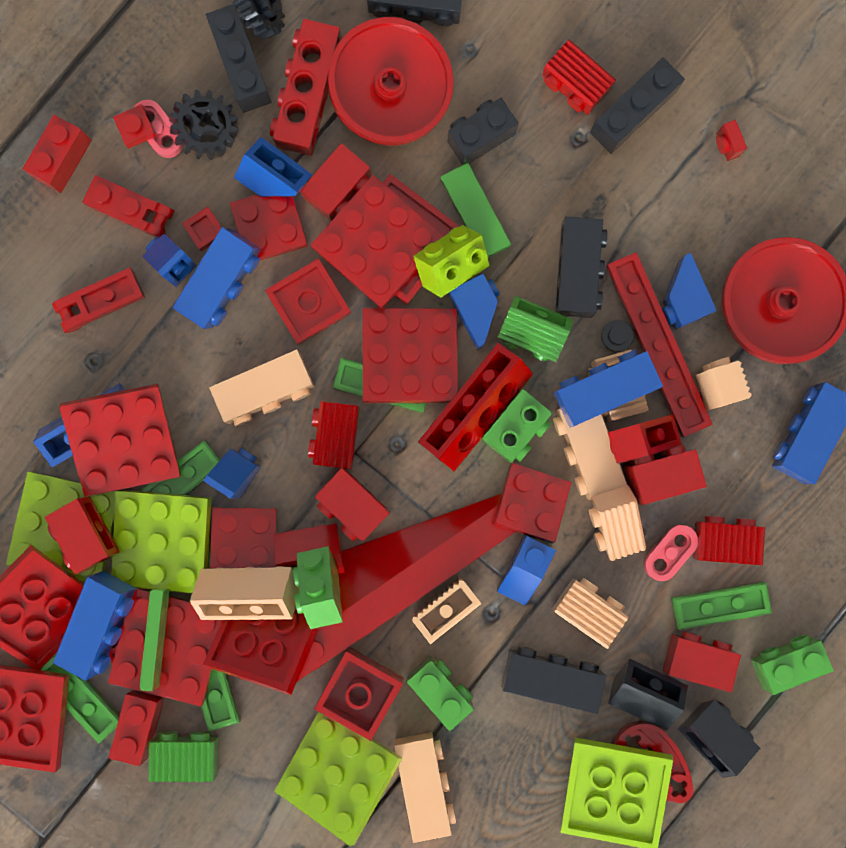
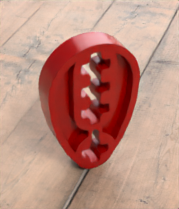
M634 721L622 727L616 734L612 744L626 746L627 741L625 737L627 735L631 737L639 735L636 741L642 748L645 749L650 746L648 748L649 751L672 754L673 764L670 777L678 783L682 782L681 785L684 790L681 793L678 791L671 793L673 787L669 782L666 801L679 804L687 802L692 797L694 791L691 774L682 753L663 729L647 721Z

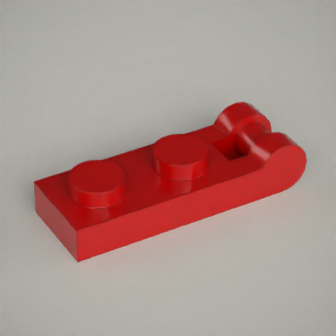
M97 175L94 176L82 201L85 206L159 238L165 233L163 228L167 219L171 220L175 212L168 206L150 200ZM150 211L156 214L152 223L146 222Z
M129 267L54 301L52 306L55 313L61 316L63 321L61 326L64 333H71L92 321L144 299L145 296L133 269ZM78 305L81 313L74 316L71 309L73 306Z

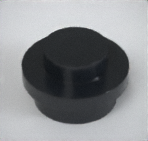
M611 321L602 330V342L611 351H623L633 341L632 328L624 321Z

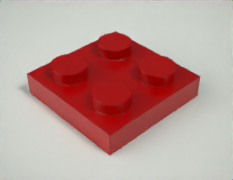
M254 195L230 202L238 233L262 249L258 255L260 261L308 247L293 196Z
M319 258L265 290L297 345L351 314L350 309Z
M511 463L493 524L542 541L555 543L572 482Z
M212 507L210 569L275 567L274 534H276V509Z

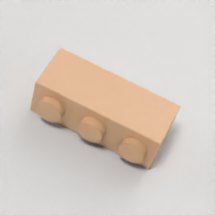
M294 350L211 386L209 389L224 423H234V426L237 427L251 421V415L262 410L264 414L281 408L280 402L292 398L294 402L309 396V389L315 386L301 353L298 350Z
M558 409L555 411L557 417L553 418V422L558 435H564L568 447L564 448V453L569 465H575L578 477L574 479L580 495H586L588 500H592L591 497L626 486L620 464L616 463L614 454L610 449V439L602 415L569 428L562 410Z
M291 567L201 569L190 602L201 620L292 619L296 607L294 595L299 593V587L295 585Z
M432 732L395 739V752L402 757L398 767L413 843L451 836V824H456L453 804H446L444 792H449L450 788L447 773H440L438 760L444 759L440 740L434 741Z

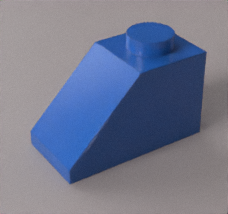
M260 137L244 154L234 178L259 196H296L313 174Z
M165 234L160 238L155 237L146 246L145 250L147 252L143 255V258L175 287L197 266Z
M691 253L678 261L663 299L665 307L662 308L668 324H673L675 330L717 311Z
M484 274L469 280L449 292V298L477 351L482 349L485 344L498 303L496 297L500 296L493 280L487 281Z
M241 447L239 452L230 449L203 481L230 499L241 498L261 466L255 463L257 457Z
M523 535L497 592L526 606L542 581L556 550Z

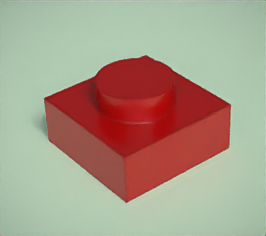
M142 104L113 117L123 142L128 149L157 136Z
M736 119L723 124L716 133L718 150L721 154H725L727 161L740 157L747 149Z
M208 206L182 223L200 251H203L212 244L222 227Z

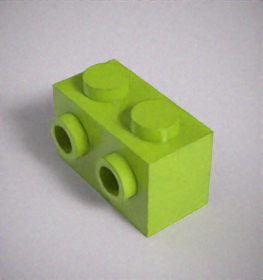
M464 225L452 229L449 234L434 243L428 244L422 251L413 256L422 286L439 297H443L490 266L482 234Z

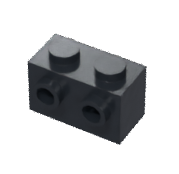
M502 97L494 102L491 99L487 100L476 109L477 113L469 118L465 116L460 117L450 125L451 129L448 130L447 142L462 165L472 163L516 135L519 123Z
M629 658L613 680L608 704L664 730H668L684 711L688 685Z
M715 699L701 703L678 728L683 736L722 778L737 776L761 749L753 741L754 737L751 732L745 727L740 726L731 717L730 710L723 703Z

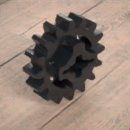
M234 0L233 5L240 11L238 16L244 18V24H246L247 29L253 28L256 37L261 35L263 40L281 33V28L285 27L281 20L285 18L284 13L281 11V0Z
M195 90L192 99L185 93L182 97V103H174L173 110L175 112L170 113L169 122L173 123V125L170 126L169 132L173 135L178 134L175 139V145L184 144L186 146L184 150L186 155L193 150L196 151V159H200L202 153H206L209 160H212L215 151L223 156L226 151L225 146L230 148L233 146L235 140L232 137H236L238 133V128L234 126L237 123L238 117L229 115L233 106L231 104L223 106L222 101L224 97L222 95L215 100L212 98L210 90L207 91L205 97L201 96L199 90ZM218 115L222 119L223 124L219 122ZM204 122L207 123L208 125H205L204 128L200 126ZM184 125L189 128V131H190V134H189V135H188V133L186 132V130H185V128H184Z

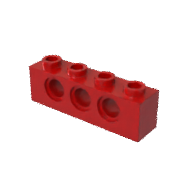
M303 19L301 29L295 30L293 37V47L296 48L293 59L289 58L285 69V77H288L286 88H281L278 96L277 105L281 107L278 118H273L270 127V136L273 137L276 148L313 156L329 93V65L334 50L342 39L340 27ZM311 53L320 55V58L315 62L305 61V58ZM302 83L313 85L308 92L297 90L298 86ZM295 112L305 114L304 119L300 122L290 121L291 115Z
M497 343L419 439L418 443L455 472L532 377V371L521 358Z

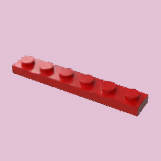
M637 252L606 266L641 348L643 352H648L663 387L660 388V391L671 415H674L681 438L713 425Z

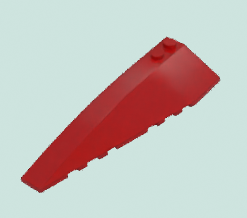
M501 493L344 550L345 573L338 574L343 622L319 627L297 682L515 533V531L493 524Z

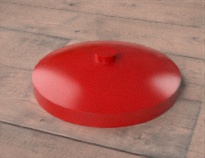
M382 17L359 24L341 39L330 61L328 90L334 110L352 132L376 144L404 145L426 136L442 120L453 94V71L443 46L428 30L402 18Z
M781 237L761 242L745 252L734 263L726 276L721 296V307L725 324L732 337L744 350L763 361L774 364H796L813 359L830 349L838 341L846 328V274L838 261L828 251L810 241L793 237Z

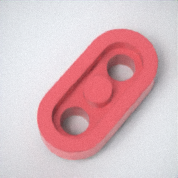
M153 100L138 102L134 107L142 104L148 115H155V119L151 123L157 136L147 140L161 157L173 158L182 151L184 144L175 145V139L178 134H170V126L173 123L169 122V117L160 105ZM173 139V144L170 147H164L165 140Z
M685 525L670 527L644 559L646 574L657 581L670 580L696 550L698 537L695 531ZM677 535L684 537V543L681 546H677L674 542ZM657 559L664 561V567L661 570H656L654 567Z

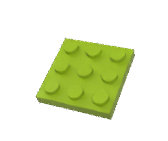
M27 472L6 565H11L30 545H33L83 582L86 581L88 576L105 571L107 560L87 571L74 574L64 563L63 552L58 542L48 532V523L45 516L77 498L84 497L80 482ZM116 490L91 495L112 537L114 533Z
M123 489L116 490L113 540L120 553L112 557L111 575L136 588L170 589V591L193 593L200 570L208 569L212 497Z
M318 712L278 783L275 792L347 845L352 846L357 842L399 766L402 757L374 738L369 741Z
M575 737L561 833L639 848H658L673 764L672 754Z

